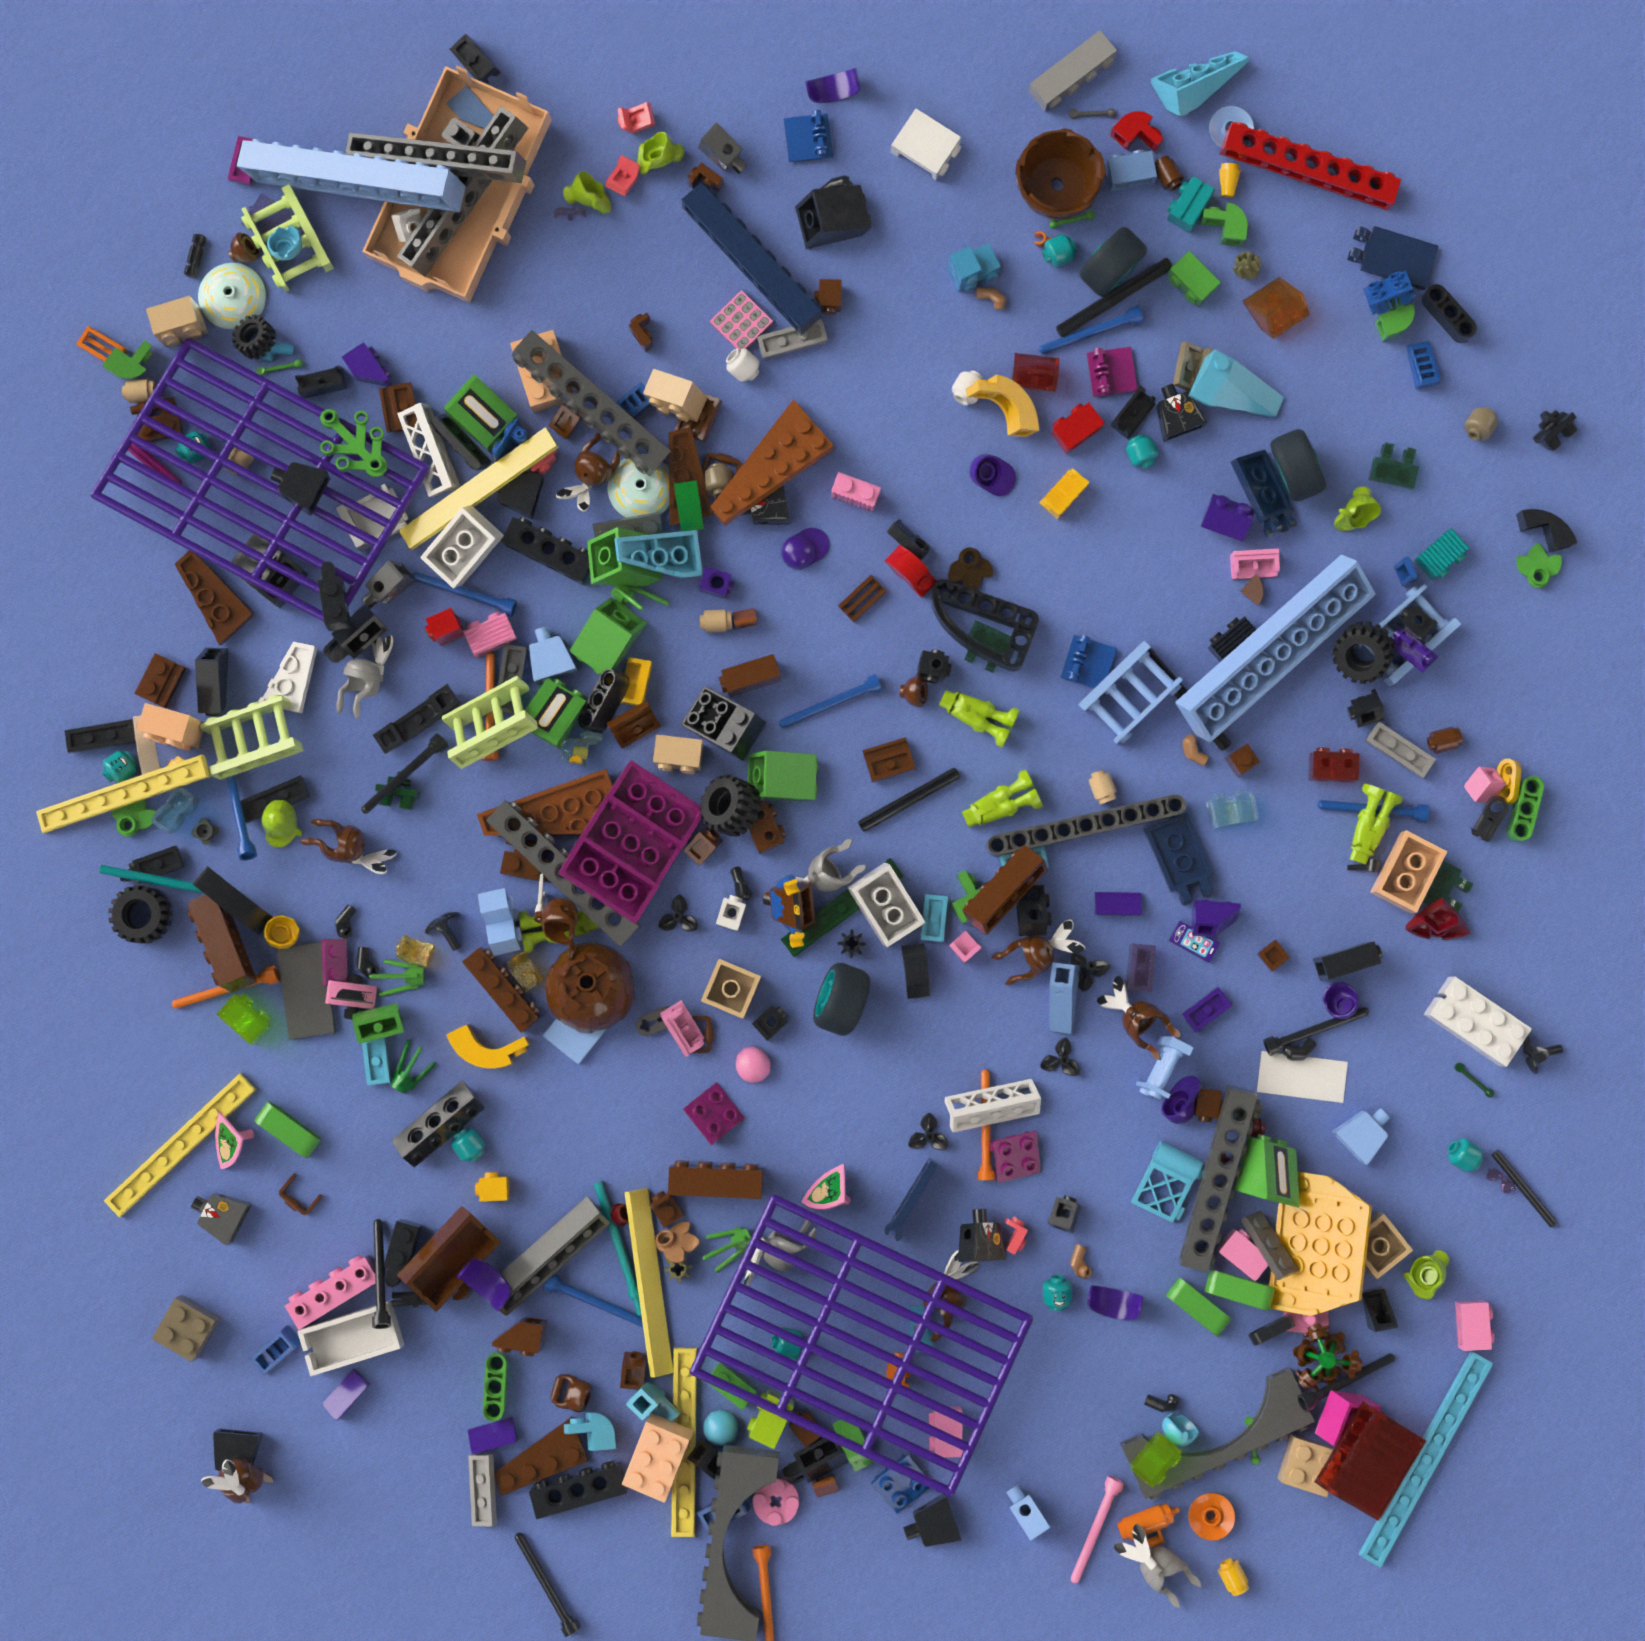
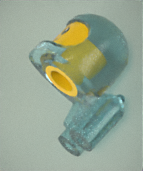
M585 731L582 734L580 733L582 739L571 738L565 740L561 746V758L566 763L581 764V767L586 768L589 746L601 744L603 733Z

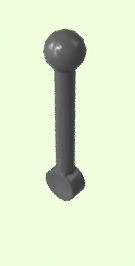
M1112 108L1108 111H1077L1076 109H1071L1069 112L1071 119H1075L1077 116L1108 115L1109 117H1114L1116 115V111Z

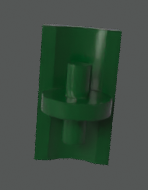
M389 776L387 782L389 783L394 777ZM406 779L382 800L379 805L391 807L393 795L401 796L399 808L412 810L415 799H419L420 792L402 788L403 785L411 786V780ZM376 784L375 791L379 792L385 785Z

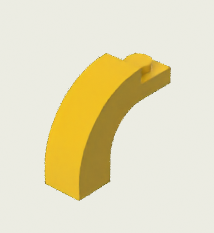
M995 375L988 380H977L973 385L966 388L967 397L991 400L1002 409L1006 417L1008 436L1028 437L1039 431L1038 417L1032 400L1025 390L1013 380L1001 375Z
M466 1024L446 1034L451 1046L461 1058L472 1065L482 1068H500L514 1064L511 1054L517 1057L527 1052L526 1047L531 1045L527 1036L500 1049L485 1047L477 1040L470 1024Z

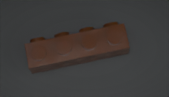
M1025 845L1016 850L1011 855L1010 860L996 871L995 876L989 882L983 884L980 892L973 899L967 901L963 909L966 920L988 935L1048 871L1045 860Z
M479 947L464 959L462 963L520 1033L525 1032L541 1018L538 1014L540 1012L539 1008L532 1001L528 1002L523 995L526 994L517 983L514 985L510 981L509 977L511 975L503 966L499 967L495 963L496 957L488 948Z

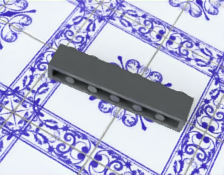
M588 1196L500 1273L511 1288L510 1298L499 1310L502 1314L508 1316L611 1224L600 1207Z

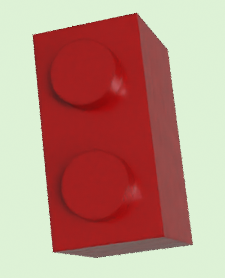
M1089 402L1084 406L1081 403L1070 411L1072 414L1065 419L1062 416L1052 424L1054 427L1052 428L1051 435L1066 455L1100 431L1105 424Z
M451 607L426 618L428 625L425 626L428 636L433 642L437 641L441 646L465 636L458 615Z

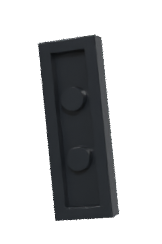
M446 413L437 415L431 420L430 423L435 427V431L450 443V447L465 459L466 464L470 468L478 471L488 467L491 460Z
M133 719L64 730L67 752L70 754L136 743Z
M301 775L241 800L245 822L248 824L262 818L265 808L274 800H284L293 805L311 797Z

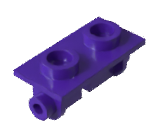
M1398 629L1394 632V641L1391 645H1395V651L1422 673L1438 658L1434 652L1405 629L1402 631Z

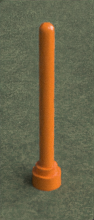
M492 652L486 654V692L495 688V655ZM493 711L485 715V731L495 726ZM499 750L481 758V760H499Z
M275 965L265 967L261 974L255 975L258 982L249 986L262 982L265 984L269 983L270 985L280 982L277 967ZM218 986L176 999L172 1002V1007L175 1009L230 993V991Z
M987 1069L981 1071V1089L990 1088V1072ZM981 1098V1104L987 1103L988 1100ZM990 1124L981 1126L982 1166H980V1171H977L978 1180H996V1171L991 1166V1151L989 1148V1143H991Z
M766 1544L756 1545L752 1547L753 1558L756 1559L759 1566L765 1641H774L768 1561H770L769 1557L772 1556L771 1546Z

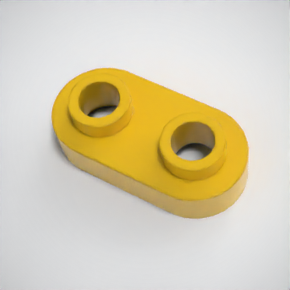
M1504 759L1499 763L1497 772L1506 785L1497 796H1502L1507 801V804L1511 805L1519 797L1522 768L1518 761Z

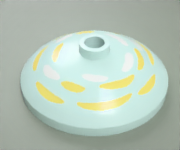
M225 263L213 268L203 278L199 287L198 301L203 314L212 324L223 329L236 330L234 327L241 325L239 322L241 319L246 321V316L252 318V315H261L266 304V289L262 279L250 267L239 263ZM227 289H232L230 295L225 294Z
M624 458L620 461L619 467L610 480H608L607 486L609 499L616 511L625 518L660 512L661 516L670 507L668 466L662 462L654 473L648 476L639 472L635 467V463L629 458ZM643 481L645 484L642 488H638L636 486L637 482Z

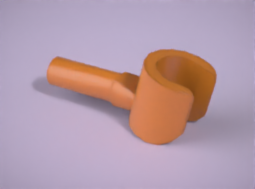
M1037 231L1034 234L1035 237L1044 238L1041 242H1034L1038 248L1044 247L1045 242L1051 239V237H1046L1042 231Z

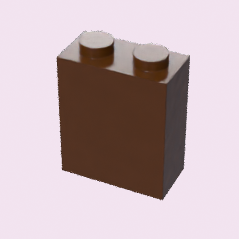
M774 654L721 670L722 676L718 677L723 693L728 692L729 698L781 682V675Z

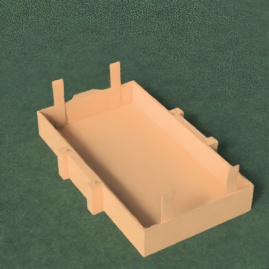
M456 65L457 71L445 66L418 128L407 123L403 133L407 139L449 143L441 135L450 120L455 117L481 135L484 131L483 128L461 121L447 105V102L467 85L493 116L501 106L529 127L513 150L517 151L526 160L522 183L492 180L426 277L397 257L406 242H399L391 215L410 208H419L422 220L430 208L384 202L362 252L367 258L398 271L400 277L412 286L426 292L431 289H438L470 303L496 243L508 246L511 239L508 230L525 192L530 195L535 185L527 174L552 119L548 111L530 104L527 96L516 92L517 97L469 77L466 69ZM411 224V225H410V229H411V231L413 232L414 230H413V227H412V224Z

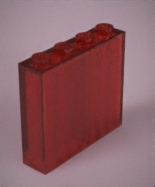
M1362 1401L1314 1482L1332 1495L1379 1521L1426 1443V1440Z

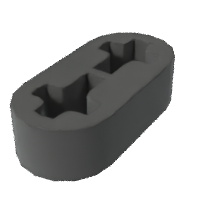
M669 1006L641 1016L636 1022L638 1033L649 1036L666 1029L667 1026L664 1021L659 1022L658 1018L661 1017L660 1013L669 1008ZM644 1019L647 1022L656 1021V1024L650 1027L651 1031L649 1032L640 1028L643 1025L642 1020Z

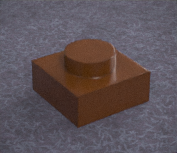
M1273 940L1257 953L1270 972H1273L1290 958L1277 940Z

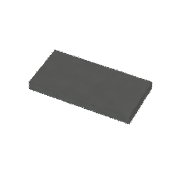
M321 942L292 946L282 950L277 949L289 1040L336 1033L332 1004L325 1003L328 985L323 986Z

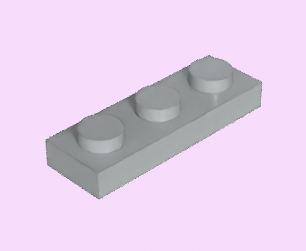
M822 319L818 320L802 335L793 327L757 336L763 360L828 342Z
M1381 722L1376 723L1365 742L1421 779L1425 777L1436 760Z
M493 1454L468 1455L472 1526L493 1527L497 1525Z

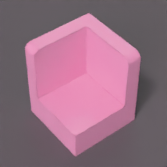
M1478 767L1465 783L1464 788L1475 802L1487 803L1489 798L1500 793L1506 783L1495 768Z
M966 931L949 945V948L963 963L982 948Z

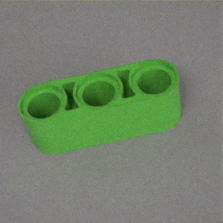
M1531 776L1520 781L1519 797L1513 803L1506 830L1508 838L1514 842L1527 840L1533 833L1544 790V783L1537 776ZM1528 782H1532L1535 786L1533 793L1527 790ZM1523 803L1529 807L1528 815L1523 814L1521 811ZM1517 825H1520L1524 830L1522 837H1519L1515 832Z
M267 1101L254 1119L259 1126L307 1159L322 1140L317 1134L270 1101Z
M1210 1269L1204 1292L1270 1311L1276 1288Z
M1180 1277L1165 1295L1217 1337L1232 1320Z
M494 1351L489 1355L485 1363L483 1415L488 1421L492 1422L499 1420L506 1411L509 1357L505 1352ZM500 1357L503 1361V1367H494L492 1358ZM492 1380H497L501 1383L502 1388L500 1391L491 1389L490 1383ZM497 1404L500 1408V1414L494 1415L490 1413L489 1405Z

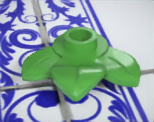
M1537 543L1529 550L1527 556H1517L1516 564L1519 572L1527 577V581L1532 587L1542 588L1548 584L1550 577L1560 571L1562 557L1561 555L1547 557L1543 547ZM1535 574H1539L1541 576L1540 581H1537L1534 578Z
M142 800L111 811V814L117 821L116 827L118 832L123 836L131 837L137 834L139 829L149 828L156 820L157 811L146 810V800ZM130 821L132 828L127 830L125 825Z

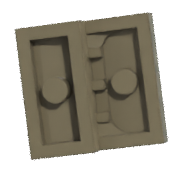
M1188 341L1182 342L1173 385L1190 392L1204 358L1214 350L1211 348L1202 349Z

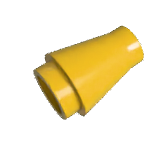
M1223 163L1221 165L1219 176L1222 197H1235V190L1241 174L1239 164Z

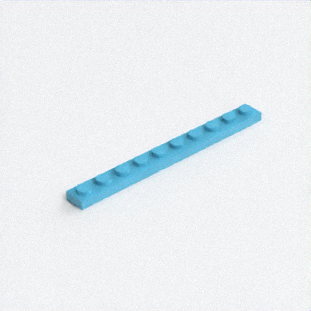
M1470 1351L1363 1544L1359 1555L1380 1568L1383 1565L1493 1365L1492 1362Z

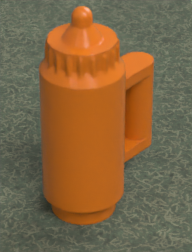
M1167 1503L1163 1505L1158 1504L1121 1518V1521L1117 1523V1527L1123 1541L1128 1539L1129 1541L1134 1540L1132 1532L1135 1524H1139L1144 1529L1146 1535L1156 1531L1158 1535L1147 1539L1149 1548L1165 1543L1160 1529L1166 1528L1169 1524L1173 1523V1517L1176 1513H1179L1180 1509L1178 1507L1171 1508Z

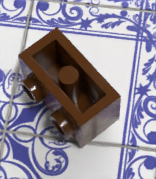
M766 800L759 803L761 809L757 814L758 819L753 822L754 826L751 829L748 828L759 854L784 844L783 838L787 837L782 825H776L774 817L777 816L773 804L768 805Z

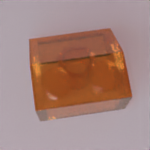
M1281 277L1273 280L1243 300V304L1260 329L1272 339L1283 334L1284 331L1300 323L1310 315L1303 293Z

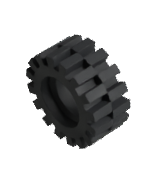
M252 315V318L246 316V321L241 319L239 321L241 325L234 327L237 331L232 332L234 338L231 339L234 347L249 359H253V357L259 359V355L262 357L266 355V350L268 352L271 351L269 347L275 344L273 340L276 339L274 334L276 331L261 316ZM258 332L256 338L250 342L252 336Z

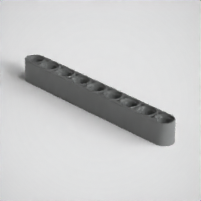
M1170 795L992 836L987 841L986 849L990 855L1000 856L1013 853L1021 848L1013 842L1015 835H1022L1025 839L1024 845L1030 849L1175 817L1185 810L1186 801L1180 795ZM1170 800L1179 802L1180 808L1178 811L1174 812L1170 809ZM1148 805L1157 807L1158 813L1155 817L1147 813ZM1126 810L1135 812L1136 818L1133 822L1125 819L1124 813ZM1104 815H1110L1113 818L1114 823L1111 827L1103 824L1102 818ZM1082 820H1088L1091 823L1090 831L1085 832L1080 828ZM1059 825H1066L1069 828L1068 836L1063 837L1059 835ZM1037 830H1044L1047 833L1046 841L1040 842L1036 839L1035 833ZM993 840H1000L1002 842L1003 849L1000 852H996L991 848Z

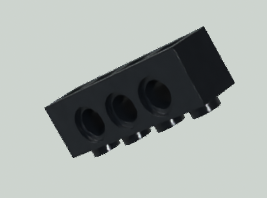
M515 517L511 519L503 538L500 540L504 546L584 585L590 573L587 549L580 547L578 550L572 547L573 543L563 537H560L558 540L551 536L552 532L543 527H540L538 530L531 526V521L520 517L519 520ZM528 534L535 536V540L531 544L523 542L524 537ZM548 544L555 546V550L551 554L543 552L544 547ZM566 555H574L575 561L572 564H565L563 560Z
M462 1080L391 1141L401 1157L415 1168L470 1120L476 1117L485 1109V1106L474 1090Z
M614 1460L602 1463L601 1468L592 1470V1467H587L579 1470L578 1475L570 1477L568 1473L556 1477L557 1481L548 1483L547 1480L534 1483V1487L530 1489L529 1495L536 1520L626 1494L628 1487L622 1485L625 1476L621 1462L615 1464ZM601 1476L606 1479L607 1485L598 1487L594 1479ZM575 1483L582 1484L584 1492L581 1494L575 1493L572 1485ZM550 1491H560L562 1498L560 1500H553L550 1497Z

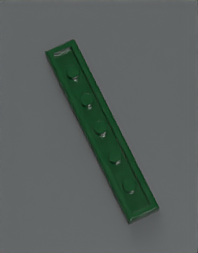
M891 858L884 862L891 865L899 879L903 877V874ZM847 889L815 913L816 923L802 930L804 933V938L802 939L804 946L791 947V931L780 940L791 955L795 957L860 908Z

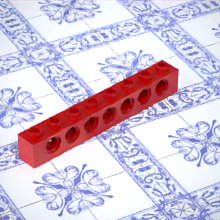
M1242 122L1231 123L1226 131L1220 155L1384 210H1388L1394 205L1401 179L1395 177L1393 173H1382L1374 170V167L1370 165L1361 166L1353 163V160L1349 158H1338L1332 156V153L1328 151H1317L1311 149V146L1307 144H1296L1290 142V139L1286 137H1275L1269 135V132L1265 130L1248 128V125ZM1243 140H1249L1252 147H1247ZM1264 147H1270L1273 154H1268ZM1286 154H1291L1294 161H1289L1286 158ZM1307 161L1313 162L1315 168H1310L1307 165ZM1328 168L1334 169L1336 175H1331L1328 172ZM1349 175L1355 176L1357 183L1352 182ZM1370 182L1376 183L1378 190L1373 189Z

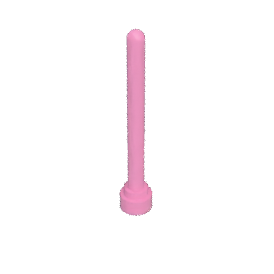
M1108 1475L1104 1483L1106 1486L1105 1496L1071 1576V1582L1077 1584L1081 1579L1114 1496L1122 1492L1125 1485L1123 1481Z

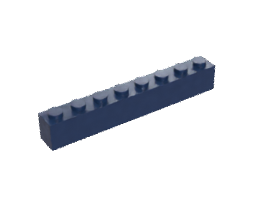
M701 182L681 199L682 208L800 335L821 319L820 304L814 298L810 299L805 294V288L799 282L795 283L790 278V272L784 266L780 267L776 263L775 256L769 250L765 251L761 247L762 244L757 236L754 234L750 235L746 231L747 227L739 218L736 220L731 215L732 211L724 202L721 204L717 200V195L711 187L706 188Z

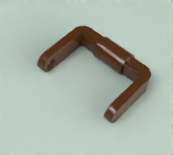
M708 453L702 472L704 476L710 458L721 463L737 465L736 473L741 468V462L723 453Z
M692 1016L693 1020H706V1049H697L692 1053H708L711 1051V1041H714V1028H711V1018L708 1016Z
M294 1173L279 1190V1196L295 1212L299 1211L302 1215H307L323 1196L319 1194L309 1208L305 1210L292 1196L289 1197L284 1192L297 1175Z

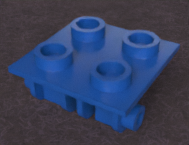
M814 110L812 112L813 115L784 118L789 162L833 157L828 113L822 114L821 110Z
M1406 270L1395 272L1389 278L1382 281L1371 282L1367 287L1363 288L1373 315H1380L1389 311L1385 301H1388L1392 310L1391 298H1394L1397 307H1400L1396 296L1399 297L1401 305L1413 301L1412 299L1416 297Z
M517 418L513 423L510 422L504 431L505 436L501 442L498 441L494 445L492 458L495 462L511 452L515 446L521 445L530 438Z
M1074 635L1060 678L1095 688L1109 675L1117 648L1090 640V637L1081 635V637Z
M909 1453L906 1455L902 1454V1457L897 1460V1462L924 1474ZM887 1467L885 1468L886 1471L875 1476V1480L871 1483L896 1514L929 1489V1487Z

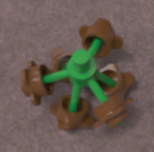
M1320 1323L1312 1324L1307 1328L1308 1332L1303 1334V1337H1308L1309 1340L1303 1339L1302 1343L1293 1349V1356H1296L1299 1366L1305 1367L1306 1364L1312 1363L1315 1359L1320 1364L1314 1371L1309 1368H1305L1302 1372L1300 1370L1296 1371V1374L1300 1377L1298 1382L1307 1390L1312 1388L1317 1391L1319 1389L1317 1386L1319 1382H1324L1328 1385L1335 1382L1338 1376L1342 1374V1370L1348 1373L1349 1378H1354L1355 1374L1362 1369V1360L1359 1358L1357 1350H1353L1352 1354H1345L1342 1360L1336 1359V1354L1346 1351V1346L1344 1345L1345 1335L1342 1332L1336 1334L1326 1331L1329 1329L1328 1325L1322 1327ZM1318 1342L1321 1349L1319 1355H1317L1315 1347L1310 1345V1343Z

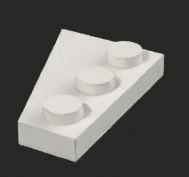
M293 642L279 665V671L274 679H271L266 693L263 697H260L258 702L267 701L273 695H282L291 701V706L285 707L283 710L302 714L318 648L312 645Z

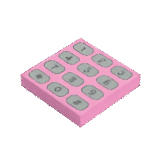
M741 290L710 320V324L736 349H748L757 340V336L762 335L773 324V320Z

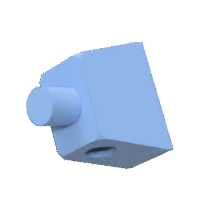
M548 627L536 629L535 634L538 642L529 645L534 682L539 684L545 682L547 678L551 680L577 672V668L561 637L551 638Z
M1379 1109L1372 1117L1367 1112L1361 1111L1335 1128L1332 1133L1361 1164L1367 1165L1388 1137L1382 1126L1390 1117L1382 1109Z
M1018 1485L1006 1492L1013 1502L1010 1509L1030 1541L1050 1528V1524L1030 1494L1025 1496ZM1027 1505L1031 1512L1024 1515L1020 1507Z

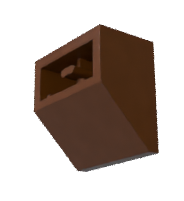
M523 1317L500 1334L492 1342V1346L498 1347L497 1351L511 1353V1350L521 1351V1355L532 1357L534 1353L538 1354L543 1348L548 1320Z

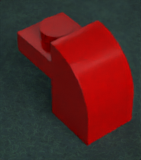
M1142 111L1130 112L1123 116L1112 128L1110 134L1126 150L1139 138L1155 152L1161 146L1164 139L1156 127L1150 126L1153 116Z
M901 545L884 560L898 577L905 580L921 598L937 582L929 573L927 566Z

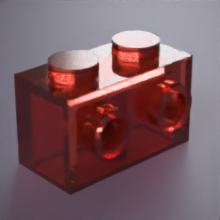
M1020 353L1014 354L1011 380L1022 388L1056 392L1059 376V358Z
M1316 748V751L1311 752L1309 756V780L1352 783L1359 781L1360 753H1353V749H1339V752H1330V748Z

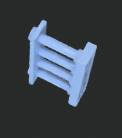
M1423 584L1418 588L1415 585L1405 594L1408 598L1379 623L1381 625L1380 629L1382 631L1386 629L1389 632L1387 636H1392L1394 639V631L1387 623L1396 615L1402 619L1399 615L1414 600L1431 619L1438 622L1436 624L1438 632L1433 636L1428 634L1420 640L1422 644L1432 651L1457 629L1461 623L1456 618L1450 621L1444 620L1420 594L1427 586ZM1355 644L1353 648L1357 650L1364 644ZM1364 645L1375 657L1372 649L1367 645ZM1404 659L1405 661L1400 666L1394 665L1391 662L1386 672L1389 676L1383 680L1389 687L1394 685L1414 667L1406 659Z
M1145 641L1133 650L1078 704L1084 711L1087 708L1090 711L1093 710L1117 734L1113 739L1116 744L1119 741L1123 744L1132 735L1130 730L1169 693L1173 696L1182 687L1179 684L1182 681L1180 677L1173 681L1149 656L1150 653L1147 651L1150 646ZM1136 661L1139 663L1143 662L1167 687L1158 697L1132 672L1131 666ZM1120 676L1123 679L1126 678L1150 702L1141 713L1116 688L1117 685L1114 682ZM1104 692L1107 695L1110 694L1134 719L1126 728H1123L1099 704L1101 701L1098 698Z
M1160 1036L1156 1045L1161 1047L1159 1050L1161 1051V1060H1157L1147 1082L1137 1081L1136 1086L1141 1088L1140 1093L1150 1098L1153 1096L1159 1100L1162 1097H1170L1171 1094L1163 1089L1179 1057L1182 1058L1183 1055L1190 1056L1194 1048L1174 1037Z

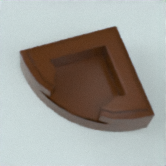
M1255 573L1240 592L1257 606L1263 598L1264 589L1260 577Z

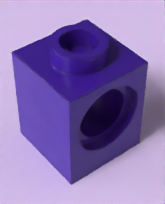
M705 566L699 591L726 599L727 593L732 594L735 581L731 580L732 574ZM716 578L724 581L723 587L719 589L713 588L711 583Z

